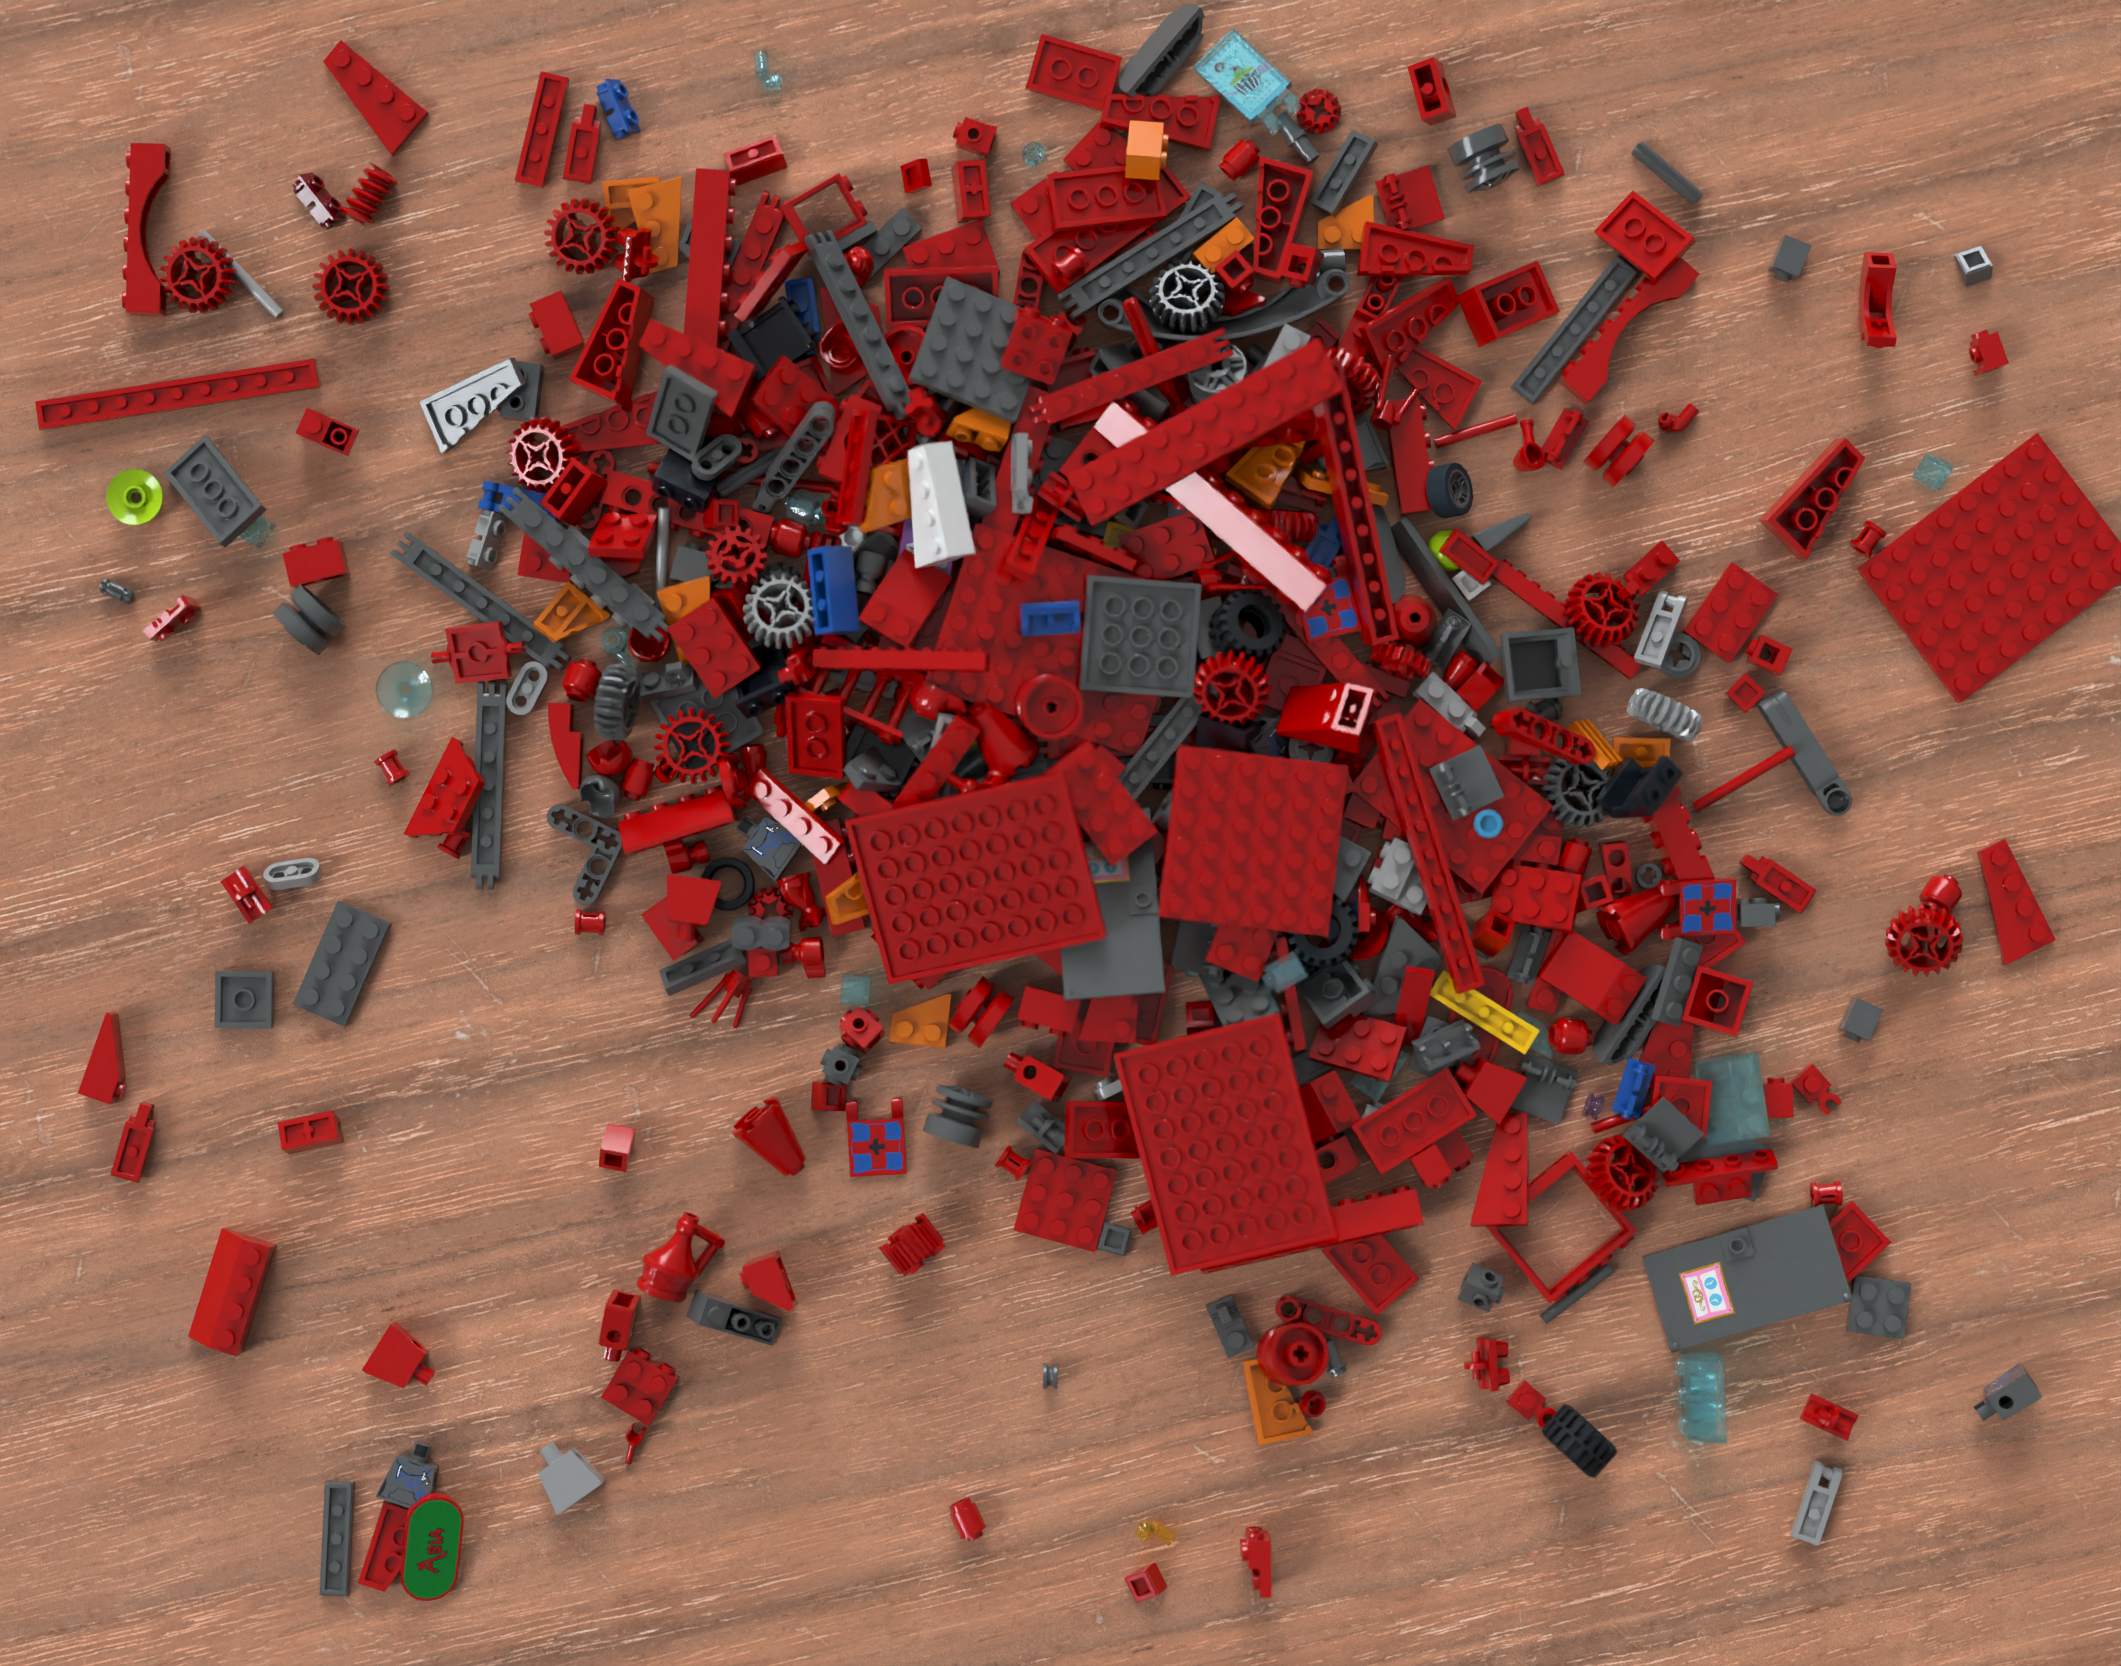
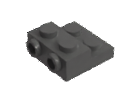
M1346 959L1334 967L1320 968L1296 985L1326 1029L1332 1027L1349 1013L1356 1017L1376 1002L1372 995L1376 992V989L1367 978L1363 981L1358 975L1362 973V970L1352 959L1350 961Z

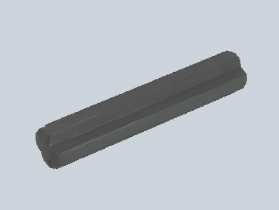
M1641 141L1632 150L1633 156L1691 205L1696 204L1702 197L1703 192L1647 144Z
M783 446L776 448L716 483L714 490L720 498H724L767 473L769 466Z

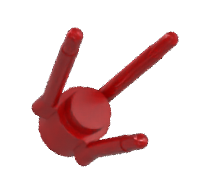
M1391 355L1387 356L1383 378L1379 384V393L1370 419V423L1381 430L1391 429L1393 423L1400 424L1403 414L1419 392L1418 389H1414L1398 412H1396L1395 405L1392 402L1385 400L1392 363Z
M1235 550L1211 561L1202 562V569H1196L1193 572V583L1201 584V592L1208 590L1210 592L1217 590H1265L1267 588L1265 584H1235L1236 580L1222 579L1220 571L1214 569L1213 566L1238 555L1239 553Z
M734 969L730 975L726 973L722 981L690 1013V1018H694L725 987L724 990L728 993L718 1007L711 1022L715 1024L733 996L739 999L742 994L733 1023V1028H738L747 999L753 990L749 987L753 980Z

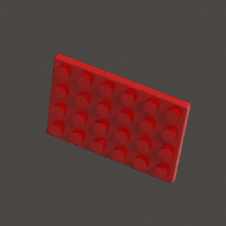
M1419 699L1405 716L1403 722L1448 867L1477 892L1483 894L1553 805L1483 750L1504 797L1465 816L1452 820L1429 769L1478 745ZM1379 749L1353 781L1356 790L1353 792L1406 834ZM1483 810L1496 811L1502 818V830L1493 838H1483L1474 830V818Z

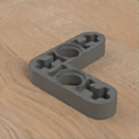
M554 805L547 813L549 825L593 847L573 889V897L578 903L583 905L593 904L599 898L622 851L623 845L620 832L566 805ZM563 809L565 810L564 816L571 820L574 819V814L579 816L573 823L572 832L567 830L570 824L560 822L557 825L555 823L554 812H560ZM583 821H588L593 826V833L586 838L578 833V826ZM599 827L604 828L600 833L604 836L611 837L612 834L616 835L617 847L611 846L610 849H607V843L601 839L597 840V844L592 842L598 835ZM595 859H602L606 863L607 868L602 875H595L591 870V863ZM587 873L591 878L601 880L599 886L593 883L590 891L594 893L593 897H587L583 900L579 889L580 887H587L590 881L584 879Z

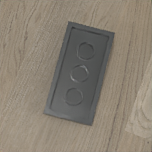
M206 435L164 472L195 514L224 548L232 543L267 510Z
M337 901L293 1005L346 1027L391 923L342 901Z

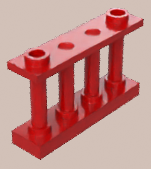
M824 635L821 640V646L830 647V650H836V647H847V650H853V647H860L835 635ZM819 669L810 689L807 690L799 686L797 693L819 695L831 669ZM850 670L837 696L844 697V720L878 734V738L885 743L893 744L896 742L901 745L903 732L897 730L910 703V692L914 683L924 681L925 675L916 671L869 670L876 673L877 680L862 712L859 713L845 706L861 672H865V670ZM894 681L902 685L903 691L886 725L871 717L887 683Z

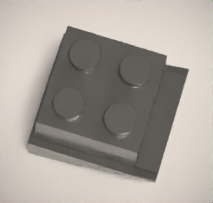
M1574 627L1511 632L1499 635L1506 703L1581 695Z

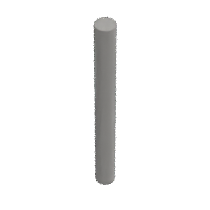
M206 230L198 236L199 240L201 237L208 238L209 243L216 241ZM235 260L232 264L228 265L229 268L237 270L233 275L275 319L283 314L284 311Z
M659 507L654 606L662 613L663 611L656 592L658 589L667 587L669 507Z

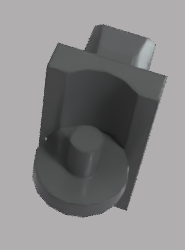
M1034 1099L1016 1122L1056 1154L1065 1143V1124Z

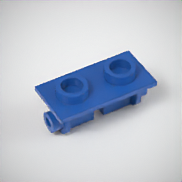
M605 79V83L597 86L598 92L596 94L604 112H608L611 109L615 112L606 117L613 135H617L618 139H623L628 136L627 132H641L638 125L639 118L630 106L627 98L628 91L620 80Z
M1628 1057L1611 1111L1620 1113L1621 1117L1631 1120L1632 1117L1639 1119L1656 1065Z

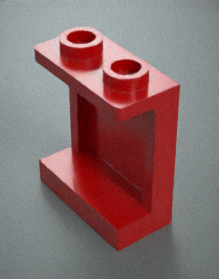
M1088 347L1072 351V356L1063 358L1055 382L1053 384L1044 383L1046 391L1051 393L1094 377L1088 370V367L1094 359L1097 349L1089 351ZM1109 402L1055 422L1058 433L1097 423L1109 407Z

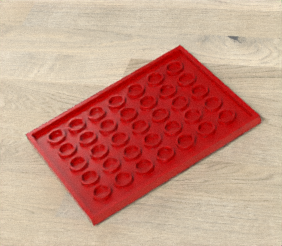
M2036 433L1856 568V570L1955 701L1961 703L2121 582V542L2044 440Z
M975 523L971 534L975 553L965 556L934 651H939V648H948L953 652H957L959 648L967 649V652H974V649H985V652L990 654L989 672L927 671L924 682L972 703L979 700L983 703L989 701L1001 712L1018 717L1016 698L1021 686L1033 676L1042 673L1056 674L1071 682L1080 692L1083 701V716L1078 726L1070 735L1135 755L1143 745L1158 696L1079 690L1087 576L1142 578L1044 546L1030 581L1026 582L1003 570L1016 536ZM1079 601V633L1021 636L1019 605ZM1049 702V703H1047V705H1046V710H1047V711L1050 712L1051 710H1053L1052 707H1051V705H1052L1054 702Z
M1065 770L850 818L845 821L888 984L1100 940L1108 936Z
M1280 1012L1113 1054L1171 1276L1338 1236Z

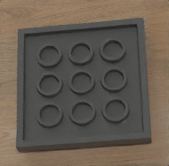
M947 276L908 380L1014 424L1031 378L1002 368L1001 359L1015 324L1013 320L1015 310L1019 306Z
M1088 575L1079 690L1193 698L1201 584Z

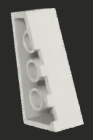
M952 441L924 444L909 450L908 461L915 568L943 565L974 554L975 549Z

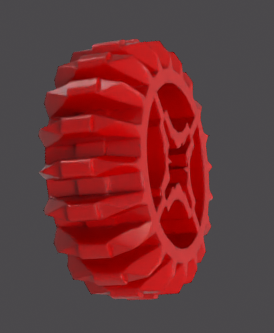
M575 198L571 199L570 205L567 202L561 203L562 211L555 209L552 212L556 220L548 219L546 221L548 225L552 226V230H545L544 232L545 235L551 236V241L545 242V245L547 247H554L549 256H559L556 264L562 266L566 263L565 271L572 272L575 268L577 275H582L584 270L587 274H594L595 268L598 271L604 269L603 262L607 264L612 262V258L608 253L617 254L618 252L617 248L613 247L612 244L618 243L617 237H613V232H618L620 228L619 226H611V223L616 218L615 216L605 217L609 209L607 207L599 209V201H593L590 204L588 198H582L580 202ZM585 213L591 216L597 223L586 226L582 220H578L576 214ZM567 224L569 228V235L564 240V228ZM589 231L588 233H586V236L583 237L584 241H577L579 237H581L582 235L581 232ZM601 233V244L598 249L595 241L597 235ZM579 247L583 253L588 255L589 259H578L568 250Z
M190 237L189 243L186 240L179 241L180 248L177 246L170 248L173 256H164V259L169 263L168 266L160 267L162 271L167 272V276L160 279L161 282L168 283V286L163 291L165 293H173L170 301L172 303L179 302L178 307L182 310L188 308L190 313H196L199 310L200 313L206 314L208 309L212 311L218 310V303L223 305L227 303L224 294L229 296L234 294L228 288L229 285H236L237 283L236 280L230 279L231 274L237 272L235 268H229L228 266L234 261L233 258H224L228 250L226 248L218 249L219 243L217 241L209 243V239L201 237L200 240L197 237ZM202 252L206 254L213 263L204 265L201 259H197L195 253ZM183 264H184V265H185V272H184V274L181 276V269H182V266H183ZM197 270L203 271L201 272L202 277H199L201 278L200 280H193L196 278V274H198ZM217 274L216 283L213 287L212 280L213 277ZM194 286L196 291L201 293L202 298L196 299L192 297L184 287Z
M350 248L346 257L342 250H338L337 255L339 259L336 260L332 255H328L327 258L330 264L328 266L322 262L319 264L324 273L317 272L314 274L315 278L321 280V283H314L312 285L313 289L321 291L314 295V299L316 301H323L320 303L319 309L321 311L328 310L326 316L330 319L337 315L336 321L339 324H342L346 317L347 323L350 326L354 325L355 317H357L359 323L364 324V315L367 314L371 319L375 318V314L372 312L374 308L380 312L383 311V307L378 302L379 300L388 301V297L381 293L382 291L390 290L388 284L382 283L389 277L386 273H380L384 266L381 263L375 264L376 258L373 255L366 259V252L360 250L356 257L355 250ZM347 266H361L367 270L362 274L359 272L355 275H349L343 268ZM336 274L339 279V285L333 290L334 294L331 295L330 285ZM345 278L353 284H357L355 285V292L357 293L358 297L354 293H351L349 290H346L349 288L347 287L348 283L345 280ZM372 279V292L366 301L363 291L369 284V280ZM354 299L359 307L345 309L338 307L336 303Z
M1334 347L1330 350L1325 349L1329 359H1342L1352 412L1361 414L1363 410H1368L1379 393L1381 380L1377 378L1378 372L1372 370L1371 363L1364 362V357L1359 358L1355 356L1354 352L1348 353L1344 348L1340 351Z
M542 417L541 419L532 418L530 422L527 421L520 424L521 429L513 431L515 438L507 441L513 448L505 453L512 456V460L507 465L514 466L515 468L511 475L514 477L520 476L518 484H527V490H536L537 493L543 494L551 489L572 458L578 461L582 458L575 455V451L580 446L573 445L572 443L576 437L575 435H567L569 427H560L559 420L551 421L549 417ZM538 433H543L550 438L548 441L542 442L541 440L537 441L534 437ZM545 469L546 471L550 470L553 475L546 478L539 475L538 472Z
M1249 507L1251 510L1256 509L1261 512L1266 518L1265 522L1272 528L1275 527L1283 531L1287 536L1286 540L1309 542L1316 539L1319 524L1318 516L1314 513Z
M1600 572L1595 573L1593 576L1588 574L1582 579L1577 580L1574 583V587L1568 591V598L1564 604L1568 609L1565 611L1564 616L1572 618L1568 622V626H1575L1577 628L1575 635L1580 633L1584 635L1583 642H1588L1591 639L1594 647L1602 643L1604 648L1609 647L1611 644L1615 646L1627 640L1638 625L1636 622L1641 615L1636 611L1639 609L1640 604L1633 602L1636 594H1632L1625 601L1616 594L1623 587L1620 584L1621 577L1612 580L1611 573L1606 574L1604 577ZM1589 593H1599L1598 597H1585ZM1613 621L1619 622V625H1618V626H1614V627H1607V626H1606V623H1607V622H1610V623H1612Z
M1233 650L1228 652L1227 657H1225L1220 651L1217 653L1216 659L1210 656L1206 661L1207 664L1200 665V673L1196 674L1194 678L1197 684H1194L1193 691L1197 693L1195 697L1196 703H1203L1200 708L1201 712L1210 711V720L1217 716L1220 718L1219 721L1221 723L1224 720H1229L1230 725L1233 726L1236 720H1239L1244 725L1247 718L1253 721L1256 719L1257 713L1264 711V704L1268 703L1270 698L1267 693L1270 692L1271 686L1266 683L1269 679L1268 674H1261L1264 668L1263 665L1254 666V657L1247 661L1244 659V652H1241L1239 657H1235ZM1225 671H1232L1236 673L1228 674L1225 673ZM1245 678H1247L1251 683L1254 690V695L1250 693V689L1245 686ZM1210 682L1215 685L1214 688L1219 692V699L1213 694ZM1237 683L1236 689L1234 688V691L1230 690L1226 695L1228 688H1230V686L1234 687V685Z
M689 708L688 717H685L683 710H678L679 720L676 721L672 715H669L667 718L672 725L668 727L666 724L661 723L660 728L665 730L666 733L665 735L658 733L655 735V738L663 740V745H654L655 750H663V754L656 756V760L662 761L666 759L667 762L662 765L661 769L666 771L672 767L673 770L670 772V778L674 779L678 773H681L680 783H685L687 776H690L691 784L695 785L698 775H700L702 782L705 783L708 781L706 773L709 772L713 777L718 776L713 768L715 766L719 767L720 757L727 758L729 755L722 752L723 748L731 747L730 742H722L723 738L729 736V732L719 733L718 730L724 726V723L720 721L713 725L712 723L716 718L714 714L709 715L707 720H705L706 711L704 709H700L698 717H695L694 708ZM688 723L702 724L699 730H696L690 736H685L677 731L678 728ZM709 730L715 739L714 755L704 747V739ZM671 738L678 741L682 747L677 762L674 761L670 752ZM681 738L692 742L697 739L699 743L696 745L700 746L699 749L704 752V755L695 751H691L688 754L686 749L689 747H686V743ZM696 756L708 761L705 766L699 769L688 770L683 768L687 762Z
M1922 902L1919 905V909H1914L1909 905L1908 913L1899 910L1898 918H1892L1890 921L1891 927L1886 929L1885 946L1888 948L1887 954L1889 958H1893L1895 966L1902 965L1904 973L1912 969L1914 976L1919 971H1924V975L1928 977L1929 971L1932 970L1939 975L1941 972L1940 967L1949 970L1950 962H1957L1958 953H1961L1963 949L1961 943L1964 939L1961 933V925L1959 922H1956L1953 914L1947 915V910L1944 907L1936 911L1934 904L1929 909H1926ZM1907 932H1909L1910 938L1908 939V943L1906 945H1903L1901 943V940L1903 936ZM1945 934L1947 940L1945 944L1940 948L1938 946V942L1940 941V937Z
M1614 1135L1610 1138H1605L1592 1149L1593 1153L1587 1158L1590 1164L1585 1168L1591 1173L1587 1180L1592 1181L1594 1184L1591 1191H1598V1200L1606 1199V1207L1614 1206L1616 1211H1632L1645 1206V1203L1654 1197L1653 1193L1659 1188L1656 1182L1661 1178L1655 1174L1658 1167L1653 1165L1624 1136ZM1615 1154V1159L1610 1163L1611 1155ZM1636 1183L1634 1192H1631V1187Z

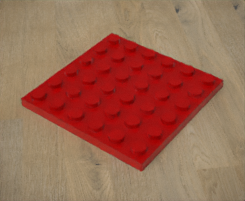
M1178 745L1157 916L1328 936L1348 766Z

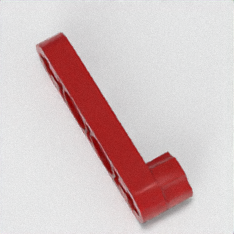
M1517 707L1500 711L1492 719V725L1499 736L1512 735L1572 764L1590 763L1595 757V746L1592 741L1524 708ZM1535 724H1538L1542 731L1539 739L1533 732ZM1557 734L1563 738V747L1561 749L1557 747L1555 742Z
M1289 1294L1280 1296L1275 1302L1276 1314L1284 1322L1312 1325L1320 1332L1369 1346L1379 1342L1382 1336L1379 1324L1363 1316ZM1290 1301L1292 1306L1296 1308V1312L1289 1311L1288 1315H1284L1281 1306ZM1301 1303L1306 1304V1306H1305L1304 1309L1302 1310V1320L1296 1319V1318H1299L1300 1315H1301V1309H1302V1308H1301V1305H1300V1304H1301ZM1318 1308L1322 1311L1323 1317L1319 1323L1312 1324L1307 1320V1312L1310 1309ZM1339 1316L1347 1317L1350 1322L1349 1328L1344 1332H1339L1334 1328V1321ZM1355 1320H1359L1358 1327L1367 1329L1369 1325H1373L1372 1329L1376 1332V1335L1370 1336L1369 1340H1366L1362 1332L1356 1331V1336H1351L1355 1327Z

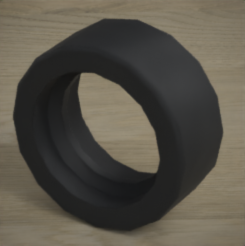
M723 857L712 861L705 868L701 878L712 880L714 874L719 869L725 867L734 868L742 874L744 889L741 895L731 901L722 900L717 897L714 906L719 910L732 911L743 907L750 901L755 891V878L752 870L745 862L736 858Z

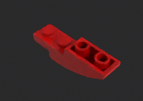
M1372 276L1337 347L1338 351L1344 348L1346 352H1354L1355 356L1359 358L1365 357L1368 349L1358 328L1387 312L1404 276Z

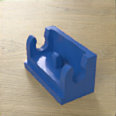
M1079 601L1019 605L1021 636L1079 633Z

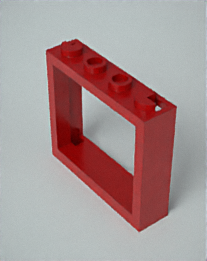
M1568 1150L1528 1184V1203L1571 1168L1591 1190L1594 1184L1592 1181L1587 1180L1591 1174L1577 1157ZM1591 1191L1598 1199V1191ZM1606 1199L1599 1200L1621 1228L1547 1288L1498 1229L1499 1227H1486L1548 1303L1552 1301L1557 1303L1561 1298H1565L1569 1294L1567 1290L1575 1282L1577 1285H1580L1591 1275L1589 1271L1597 1264L1599 1267L1605 1265L1613 1257L1611 1253L1618 1247L1623 1249L1628 1246L1629 1242L1634 1239L1632 1235L1637 1232L1620 1210L1616 1211L1614 1206L1606 1207Z

